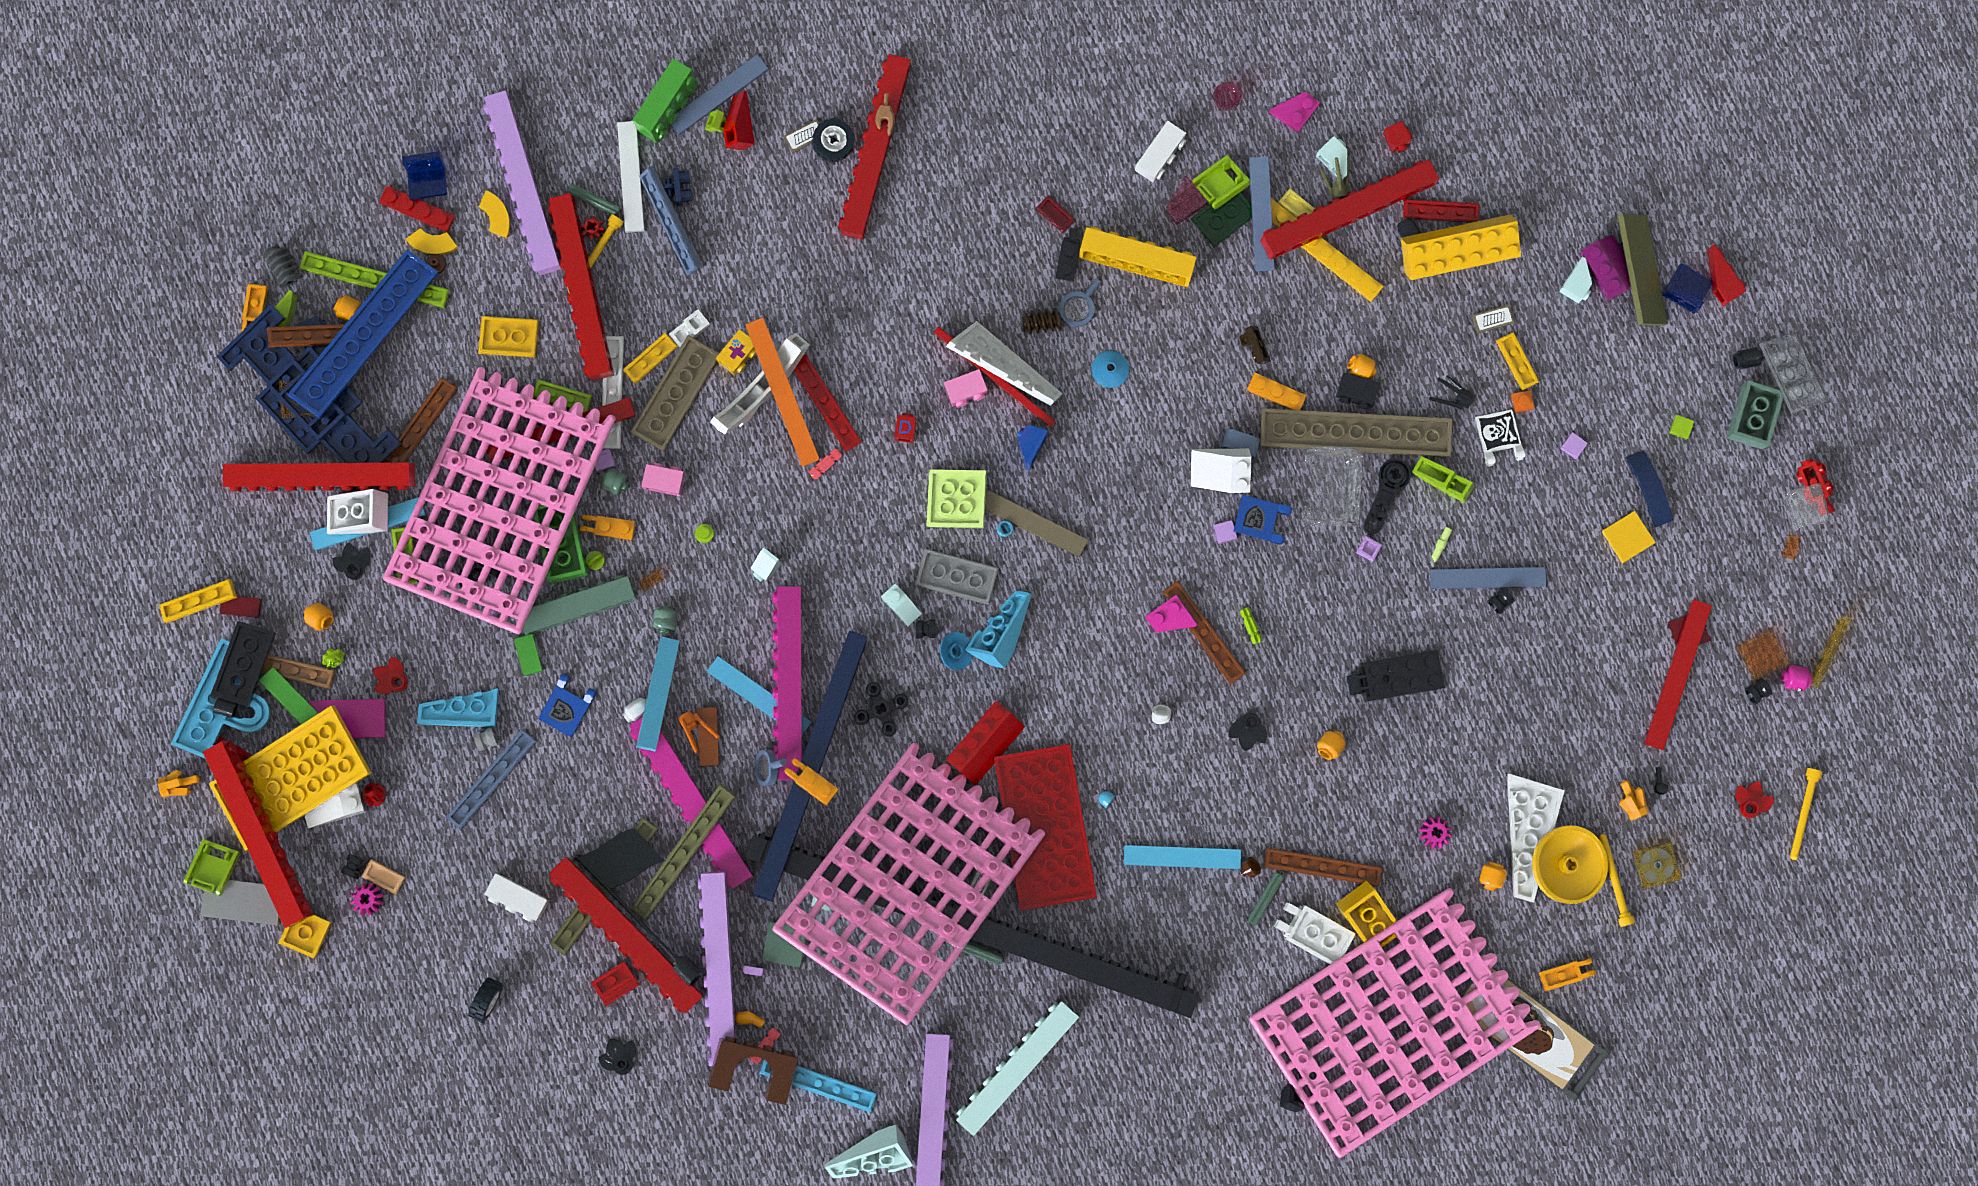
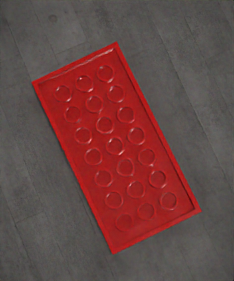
M1070 744L994 757L1002 809L1011 807L1014 810L1011 823L1016 824L1021 819L1027 818L1030 821L1027 834L1032 835L1039 829L1045 831V836L1015 877L1020 911L1097 898ZM1011 849L1010 855L1013 867L1021 855Z

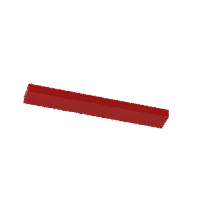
M804 353L793 371L844 451L848 452L862 443V441Z

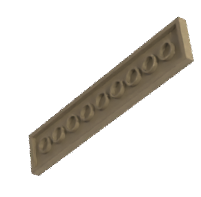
M1261 409L1260 447L1434 457L1451 456L1452 418Z

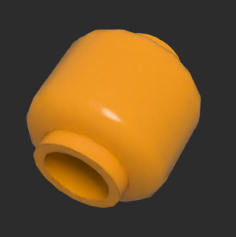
M344 295L342 298H338L333 311L336 312L337 318L348 322L361 306V302L348 295Z
M1364 354L1352 356L1347 365L1349 374L1365 379H1372L1377 372L1375 360Z
M316 602L306 607L304 621L312 628L322 631L328 629L333 623V612L325 605Z
M1336 730L1334 732L1326 731L1318 741V753L1328 760L1338 758L1346 746L1343 734Z
M1489 861V864L1483 865L1479 881L1485 885V889L1496 891V888L1504 887L1507 870L1504 869V865Z

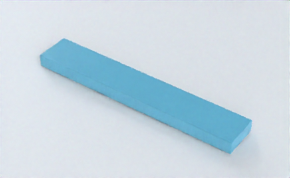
M419 497L389 506L388 528L407 522ZM424 507L418 518L426 516ZM327 527L310 532L316 551L370 534H327Z
M660 637L637 740V748L656 751L679 640Z
M717 656L707 670V673L773 718L772 710L773 706H776V699H773L772 694ZM801 715L803 736L812 722Z
M1124 845V865L1241 869V850Z
M764 1060L759 1074L770 1077L769 1065ZM796 1065L791 1084L871 1112L877 1093L798 1065Z

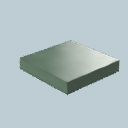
M769 922L762 960L801 967L803 952L777 935L772 930L776 923ZM784 925L782 927L791 935L794 933V930L789 926ZM800 936L798 939L805 944L806 938Z

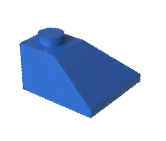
M1028 424L1025 429H1020L1017 438L1019 439L1018 445L1025 468L1030 471L1047 439L1048 431Z

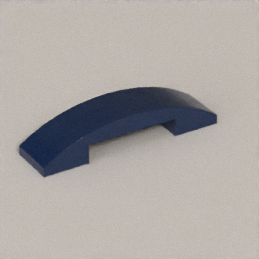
M1645 451L1626 457L1633 475L1635 474L1644 495L1654 527L1672 522L1673 518L1665 491Z

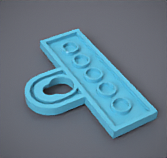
M222 638L171 742V745L202 758H205L203 751L216 744L224 725L246 733H255L262 730L268 724L271 716L269 704L265 699L254 694L250 707L255 710L253 718H229L213 713L214 704L218 698L212 699L210 694L230 643ZM239 678L234 680L235 685H239L241 683V680Z

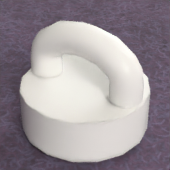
M1156 705L1152 708V721L1154 723L1165 724L1170 720L1171 709L1168 706Z

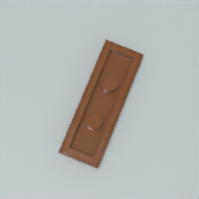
M717 707L697 708L699 717L718 734ZM698 722L699 765L717 766L719 765L718 738Z

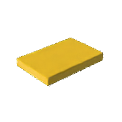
M482 316L478 353L536 358L539 320Z

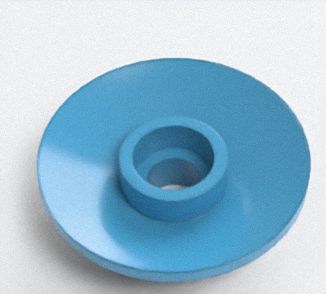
M1116 351L1102 352L1092 363V375L1095 381L1103 387H1118L1126 381L1129 375L1128 361L1122 354ZM1113 365L1114 370L1109 371L1107 366Z
M952 632L947 634L941 642V659L951 670H962L971 662L972 656L965 650L970 643L966 635L960 632Z

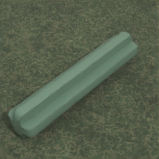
M571 184L568 188V193H571L574 197L610 215L617 216L620 211L618 206L574 184Z
M1277 872L1274 873L1247 919L1249 923L1255 926L1258 924L1281 885L1284 876Z
M970 941L962 950L997 965H1000L1003 960V954Z

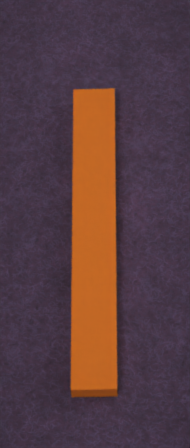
M763 317L746 323V329L802 467L820 460Z

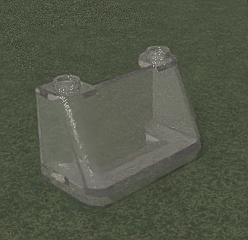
M1308 447V453L1305 454V463L1312 469L1310 505L1302 510V520L1305 524L1358 527L1361 515L1362 453L1353 447Z

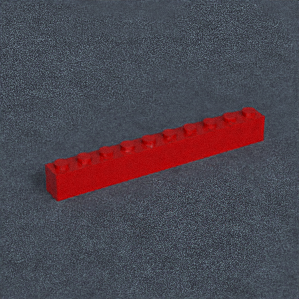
M889 54L888 59L883 61V77L878 79V95L874 94L872 101L874 109L873 112H869L867 123H870L868 130L865 129L862 140L865 141L864 146L859 148V164L854 166V182H850L848 188L850 197L849 200L844 202L843 211H845L844 218H840L838 225L841 235L861 240L864 238L892 133L888 136L887 120L881 122L880 130L877 128L875 121L878 108L884 105V94L888 93V106L892 107L896 122L911 67V59Z
M1420 160L1414 163L1412 168H1402L1392 177L1387 175L1376 184H1367L1359 192L1354 190L1343 199H1334L1328 206L1324 207L1321 205L1310 214L1303 213L1299 215L1295 221L1291 222L1288 220L1275 230L1274 228L1266 230L1260 242L1269 259H1275L1435 186L1439 181V177L1430 160L1425 162Z
M571 193L549 198L550 205L547 207L554 223H551L552 230L558 239L555 241L556 248L562 257L559 259L561 268L565 271L563 280L565 286L569 289L567 298L569 304L573 307L571 316L573 322L577 325L575 334L577 340H580L581 343L579 353L585 361V365H583L584 374L592 381L614 376L576 200Z
M223 464V487L230 488V491H242V488H248V491H260V488H267V491H279V488H285V491H297V487H304V491H316V487H322V491H334V487H341V491H353V487H359L361 491L370 490L371 487H378V490L383 491L390 490V487H397V490H409V487H415V464Z
M232 740L221 741L203 751L284 928L294 926L313 916L311 905L304 897L303 888L297 882L294 869L289 865L286 852L281 847L278 835L270 824V818L262 807V801L253 788V781L246 773L245 764L239 758L236 745L232 743Z
M568 857L562 859L548 873L551 876L550 881L556 887L560 885L565 890L563 894L570 901L574 899L579 904L577 908L584 915L588 913L593 918L591 920L592 924L598 929L601 927L606 932L604 936L611 943L615 941L620 946L618 950L625 957L629 955L634 960L632 962L634 967L639 971L642 969L647 974L645 976L652 985L656 983L661 988L659 992L666 999L670 997L675 1002L673 1006L680 1013L682 1011L687 1013L703 997V994L694 985L689 987L673 971L674 965Z

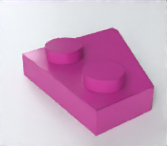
M1303 92L1271 108L1269 113L1299 133L1320 102L1307 92Z
M1175 595L1145 616L1155 632L1190 628L1198 625L1178 595Z

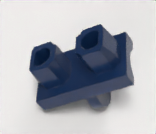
M673 168L674 184L671 183V178H666V184L663 187L669 198L673 197L672 192L675 191L676 206H682V202L692 201L691 189L681 190L680 184H691L690 173L685 171L679 172V168Z

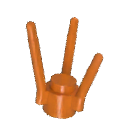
M688 711L678 718L695 753L698 752L699 748L691 731L697 727V721L716 738L720 737L699 717L698 713L693 715L691 711Z

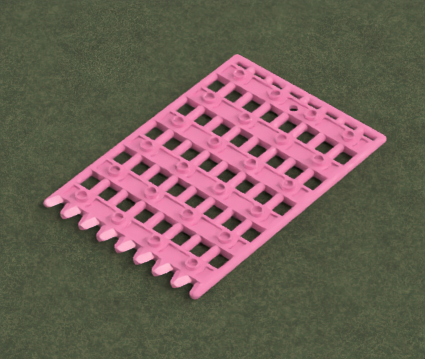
M478 367L384 573L383 580L519 634L522 632L616 418L614 415H609L602 424H599L600 411L596 408L592 409L583 418V405L580 402L575 403L567 412V399L564 396H560L551 406L549 405L550 392L547 390L542 391L534 400V387L531 384L526 385L518 394V381L515 378H511L502 388L500 387L502 378L500 373L495 372L486 382L484 381L485 368ZM472 398L481 401L475 417L466 414ZM488 404L498 407L491 423L482 420ZM505 410L514 413L507 429L498 426ZM521 416L530 419L524 435L514 432ZM537 422L547 425L540 442L531 439ZM554 428L563 431L556 448L547 445ZM457 432L466 435L459 452L450 449ZM570 434L579 437L573 454L563 451ZM473 438L482 441L475 458L466 455ZM587 441L596 444L589 460L580 457ZM489 444L498 447L491 464L482 461ZM505 451L515 454L508 470L499 467ZM522 457L531 460L524 477L515 474ZM538 463L548 466L540 483L531 480ZM441 467L450 470L443 486L434 483ZM555 469L564 472L557 489L548 486ZM457 473L466 476L459 493L450 489ZM571 475L581 479L574 495L564 492ZM474 479L483 482L476 499L466 496ZM490 485L499 488L492 505L483 502ZM506 491L515 494L509 511L499 508ZM523 498L532 501L525 518L515 515ZM426 501L435 504L427 521L418 518ZM539 504L548 507L542 524L532 521ZM441 508L451 511L444 527L435 525ZM555 511L565 514L558 531L549 528ZM458 514L467 517L460 534L451 531ZM474 520L484 523L476 540L467 537ZM490 527L500 530L493 546L484 544ZM507 533L516 536L509 553L500 550ZM410 536L419 539L412 556L403 553ZM524 539L533 543L526 559L516 556ZM426 542L435 545L428 563L419 559ZM540 546L549 549L542 566L533 563ZM442 549L451 552L444 569L435 566ZM458 555L468 558L461 575L451 572ZM475 562L484 565L477 582L468 579ZM491 568L501 571L494 588L484 585ZM396 571L403 574L402 578L399 579L392 576L393 572ZM508 574L517 578L510 595L500 592ZM410 577L419 580L418 585L409 583ZM524 581L534 584L527 601L517 598ZM459 583L463 585L461 589H457ZM426 584L436 587L434 592L424 589ZM443 590L452 593L450 599L441 595ZM462 597L464 599H467V604L464 605L462 603L457 602L458 598ZM476 603L485 607L483 612L474 609ZM494 610L501 613L500 618L490 615L491 611ZM508 617L517 619L516 625L507 622Z
M912 743L772 929L777 935L905 1025H909L1045 836V831L1042 829L1037 830L1032 835L1027 834L1030 827V821L1027 818L1012 824L1014 810L1011 807L996 813L997 797L992 796L984 802H980L981 786L976 785L968 791H964L966 777L964 775H958L951 781L948 780L950 773L949 764H942L935 770L932 769L935 760L933 753H927L919 759L916 758L919 750L917 743ZM899 772L909 777L900 791L890 785ZM915 783L925 788L916 802L906 796ZM931 794L941 799L932 813L922 807ZM877 801L887 808L878 821L868 815ZM947 804L957 810L948 824L938 818ZM893 812L903 819L894 832L884 826ZM963 815L973 821L964 835L954 829ZM909 824L919 830L910 843L900 838V835ZM979 826L989 833L980 846L970 840ZM856 832L864 839L857 849L852 851L845 844L853 833ZM925 835L935 841L926 854L916 849V846ZM995 837L1005 844L996 857L986 851ZM872 843L880 850L873 860L868 862L861 855L869 844ZM943 846L951 853L943 864L939 865L932 858L938 849ZM1011 849L1021 855L1012 868L1002 862ZM886 854L896 860L887 874L877 868ZM959 857L967 864L960 874L955 876L948 869L955 859ZM831 862L841 868L832 882L822 877V874ZM902 865L912 871L903 885L893 879ZM973 868L983 874L974 888L964 882ZM850 874L857 881L850 891L845 893L838 886L845 876ZM920 876L928 884L921 894L917 896L909 889ZM989 879L999 885L990 899L980 893ZM863 885L873 890V893L864 905L854 899ZM937 888L944 893V896L934 908L925 900L933 889ZM809 893L817 898L818 901L807 914L798 906ZM879 896L890 902L880 916L870 910ZM950 899H953L961 906L950 919L941 912ZM825 904L834 912L823 925L814 918ZM897 907L906 914L895 928L886 920ZM967 910L977 916L968 930L957 924ZM840 916L850 922L841 936L830 930ZM913 918L922 926L911 939L902 932ZM785 924L794 930L792 935L782 928ZM856 927H858L867 934L859 945L854 947L847 940ZM928 930L938 936L929 950L918 944ZM800 936L811 942L809 946L798 940ZM874 938L883 946L875 957L871 959L863 951ZM944 941L954 947L945 962L935 956ZM818 947L825 953H827V955L825 957H822L820 954L815 952V949ZM891 950L899 957L888 971L879 963L887 952ZM850 956H856L857 960L851 962L849 960ZM833 959L837 960L843 965L842 968H838L831 961ZM905 961L915 967L906 982L896 976ZM849 970L859 976L858 980L847 974ZM921 973H924L932 980L921 994L912 986ZM866 981L876 988L874 992L864 986ZM882 993L892 999L890 1004L880 997ZM901 1005L908 1010L907 1015L896 1009L897 1006Z
M1451 888L1445 889L1249 1018L1258 1035L1289 1083L1295 1088L1296 1094L1303 1101L1305 1108L1339 1158L1345 1156L1541 1027L1540 1022L1537 1020L1524 1023V1018L1530 1012L1528 1004L1512 1005L1519 995L1518 988H1501L1508 979V973L1505 970L1491 973V968L1497 962V956L1493 953L1483 956L1479 955L1486 946V939L1483 937L1468 938L1475 929V922L1467 920L1458 923L1457 920L1464 913L1465 908L1459 903L1447 906V902L1454 894ZM1427 911L1433 922L1417 931L1411 921ZM1438 928L1444 938L1428 948L1422 938ZM1395 933L1400 943L1384 952L1378 942ZM1449 945L1455 955L1439 964L1433 954ZM1405 949L1411 960L1395 969L1390 958ZM1362 954L1368 964L1352 974L1346 963ZM1460 961L1466 971L1450 981L1444 971ZM1416 966L1422 976L1406 986L1401 975ZM1373 970L1378 981L1362 990L1357 980ZM1329 975L1335 985L1319 995L1313 985ZM1471 978L1477 988L1461 998L1455 987ZM1427 982L1433 993L1417 1002L1411 992ZM1384 987L1389 998L1373 1007L1368 996ZM1340 992L1346 1002L1330 1012L1324 1001ZM1482 995L1488 1005L1471 1014L1466 1004ZM1296 996L1302 1007L1286 1016L1280 1006ZM1438 999L1444 1009L1428 1019L1422 1009ZM1395 1004L1401 1014L1384 1023L1379 1013ZM1351 1008L1357 1018L1343 1028H1340L1335 1018ZM1493 1012L1498 1022L1483 1031L1477 1021ZM1307 1013L1313 1023L1297 1033L1291 1023ZM1449 1016L1455 1026L1439 1036L1433 1026ZM1263 1017L1270 1027L1267 1030L1259 1022ZM1406 1021L1411 1031L1395 1040L1389 1030ZM1362 1025L1368 1035L1351 1045L1346 1035ZM1504 1028L1509 1039L1494 1048L1488 1037ZM1318 1030L1324 1040L1308 1050L1302 1039ZM1460 1032L1466 1043L1450 1053L1444 1042ZM1275 1034L1280 1042V1045L1275 1047L1270 1039V1036ZM1416 1037L1422 1048L1406 1057L1400 1047ZM1373 1042L1379 1052L1362 1062L1357 1051ZM1329 1046L1335 1057L1318 1066L1313 1056ZM1471 1049L1477 1060L1461 1069L1455 1059ZM1284 1051L1291 1059L1287 1064L1281 1056V1053ZM1427 1054L1433 1064L1417 1074L1411 1064ZM1384 1059L1390 1069L1373 1079L1368 1068ZM1340 1063L1346 1073L1329 1083L1323 1073ZM1294 1068H1296L1302 1076V1078L1298 1081L1291 1071ZM1438 1071L1444 1081L1428 1091L1422 1081ZM1311 1072L1316 1073L1315 1079H1310L1309 1074ZM1395 1076L1400 1086L1384 1096L1378 1085ZM1351 1080L1357 1090L1340 1100L1334 1090ZM1306 1084L1313 1093L1310 1097L1306 1095L1302 1088ZM1405 1092L1411 1103L1395 1113L1389 1102ZM1362 1097L1368 1107L1351 1117L1345 1107ZM1317 1101L1324 1110L1321 1114L1313 1106ZM1373 1114L1379 1124L1362 1134L1356 1124ZM1328 1118L1334 1126V1129L1331 1131L1324 1123ZM1340 1135L1345 1143V1146L1342 1148L1335 1140V1137Z

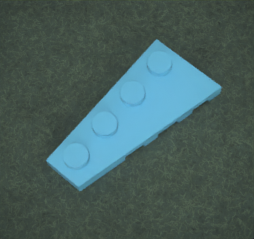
M499 689L419 704L417 723L418 725L496 728Z

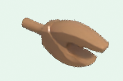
M885 93L884 105L878 108L875 121L877 128L880 130L881 122L887 120L888 136H890L895 125V115L892 107L888 106L889 94Z

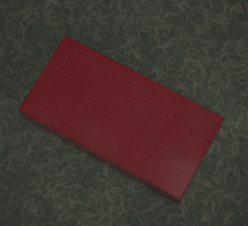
M1049 195L1036 207V210L1062 234L1076 221L1073 216Z
M237 596L235 599L221 603L220 614L259 618L262 599Z

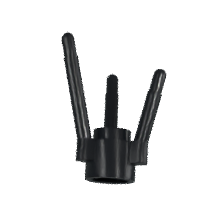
M1446 376L1450 383L1439 377V382L1457 393L1455 400L1458 402L1455 403L1434 397H1429V400L1454 406L1460 410L1463 407L1468 409L1475 395L1463 388L1450 376Z

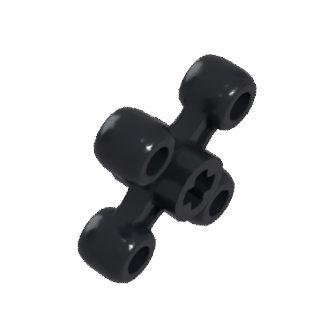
M871 682L866 686V693L872 698L873 705L868 710H858L854 714V720L858 725H865L870 719L877 718L882 722V733L887 737H892L897 732V726L891 721L890 713L894 709L906 708L909 703L908 697L904 694H898L894 699L886 701L881 697L880 685L876 682ZM871 687H876L877 691L871 693L870 689ZM900 698L905 700L902 705L898 704ZM885 705L886 712L878 714L877 706ZM860 714L865 715V719L863 721H860L858 719V716ZM892 726L893 730L891 732H887L886 727Z

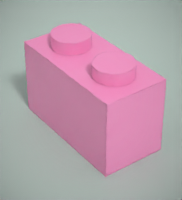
M979 369L944 382V387L952 407H963L968 404L967 401L972 399L975 401L981 400L988 393Z
M659 463L646 464L641 487L644 490L681 497L686 474L679 467L671 466L668 469L663 468V465Z

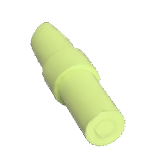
M1445 527L1440 539L1436 543V548L1432 554L1434 562L1438 560L1447 545L1448 538L1452 532V529Z

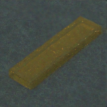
M1848 616L1838 618L1813 671L1810 687H1820L1852 618Z

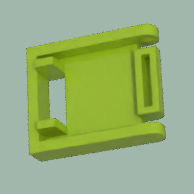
M1226 155L1194 178L1191 183L1194 187L1196 186V189L1209 204H1212V207L1217 209L1250 185V180L1230 157ZM1231 168L1236 173L1235 182L1225 171Z
M202 839L183 882L185 884H190L191 882V886L210 893L216 891V895L221 896L241 853ZM212 848L225 852V860L209 855Z

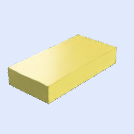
M1289 189L1278 202L1296 218L1303 213L1310 214L1315 209L1292 189Z

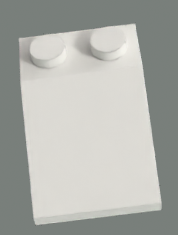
M1249 448L1192 449L1191 486L1229 493H1250L1251 454Z
M370 489L328 496L327 534H358L388 531V493Z
M358 782L306 814L305 819L308 829L365 813L366 810L361 799L362 796Z

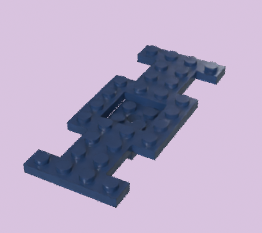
M272 304L216 356L229 371H232L245 359L267 383V387L255 399L306 454H310L322 442L340 463H383L402 445L390 430H386L374 442L350 416L363 401L348 385L320 419L288 396V393L320 355L312 346H309L297 358L287 347H269L267 327H278L286 319ZM341 491V492H342L343 494H345V493H351L352 491Z

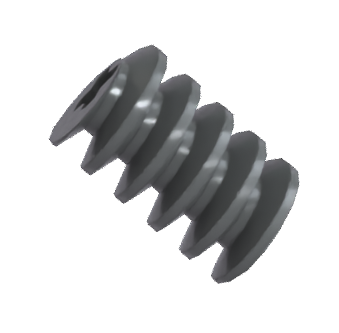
M272 246L263 252V256L266 258V262L270 264L269 268L273 271V276L276 277L277 283L280 284L279 287L286 288L295 283L301 275L300 273L294 274L297 271L296 266L290 267L294 264V261L288 260L290 254H284L287 248Z

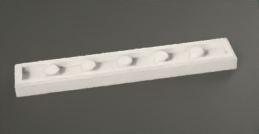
M633 121L617 122L625 232H642L645 230L641 179L639 177L640 161L637 129Z
M606 336L614 376L603 378L602 406L622 400L623 336ZM622 421L613 424L603 449H621Z

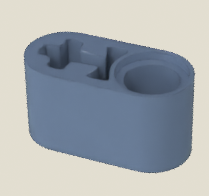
M1226 429L1221 448H1249L1251 458L1254 459L1261 439L1233 429Z

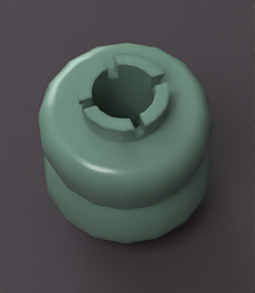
M610 468L608 472L604 471L600 478V482H602L601 487L603 490L610 491L614 495H620L621 492L625 493L629 486V482H627L628 476L624 473H619L614 468Z
M660 605L661 608L654 610L653 628L658 629V633L670 634V630L676 629L678 613L672 610V606Z

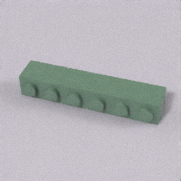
M620 575L614 577V581L608 583L606 581L598 582L595 584L596 587L590 589L583 587L578 589L577 593L571 595L570 593H564L558 596L559 599L541 601V605L532 607L523 627L524 634H535L636 601L637 598L631 579L628 576Z

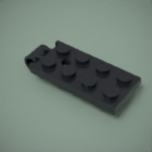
M237 621L210 694V698H218L214 704L213 713L234 718L238 705L249 709L273 644L275 632ZM237 678L241 680L239 685L234 684V680Z
M1438 650L1360 663L1362 673L1346 676L1350 695L1366 692L1367 702L1445 688ZM1384 675H1387L1389 677L1388 682H1384L1382 680V677Z

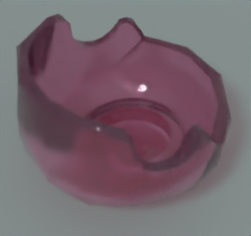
M1233 82L1221 83L1213 93L1215 104L1222 110H1233L1241 102V90ZM1222 98H1223V99H1227V100H1231V101H1229V102H1224V101L1222 100Z

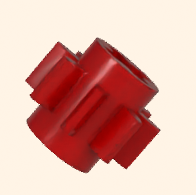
M595 216L589 220L585 218V225H581V228L585 230L582 233L583 236L589 235L591 241H593L594 237L601 239L600 233L605 232V229L600 227L604 224L602 220L597 222ZM593 225L596 230L592 231L590 227Z
M378 782L376 784L370 783L364 787L362 791L364 796L361 799L370 807L373 805L376 807L380 806L386 799L384 794L387 790Z

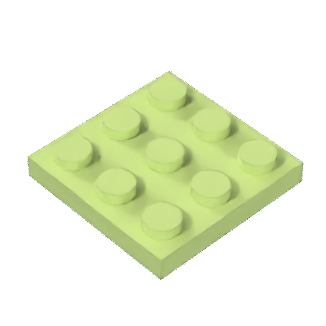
M929 470L927 527L984 528L987 471Z

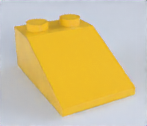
M1367 881L1335 903L1363 943L1396 922V919L1377 891ZM1392 933L1378 943L1383 947L1397 936L1395 933Z

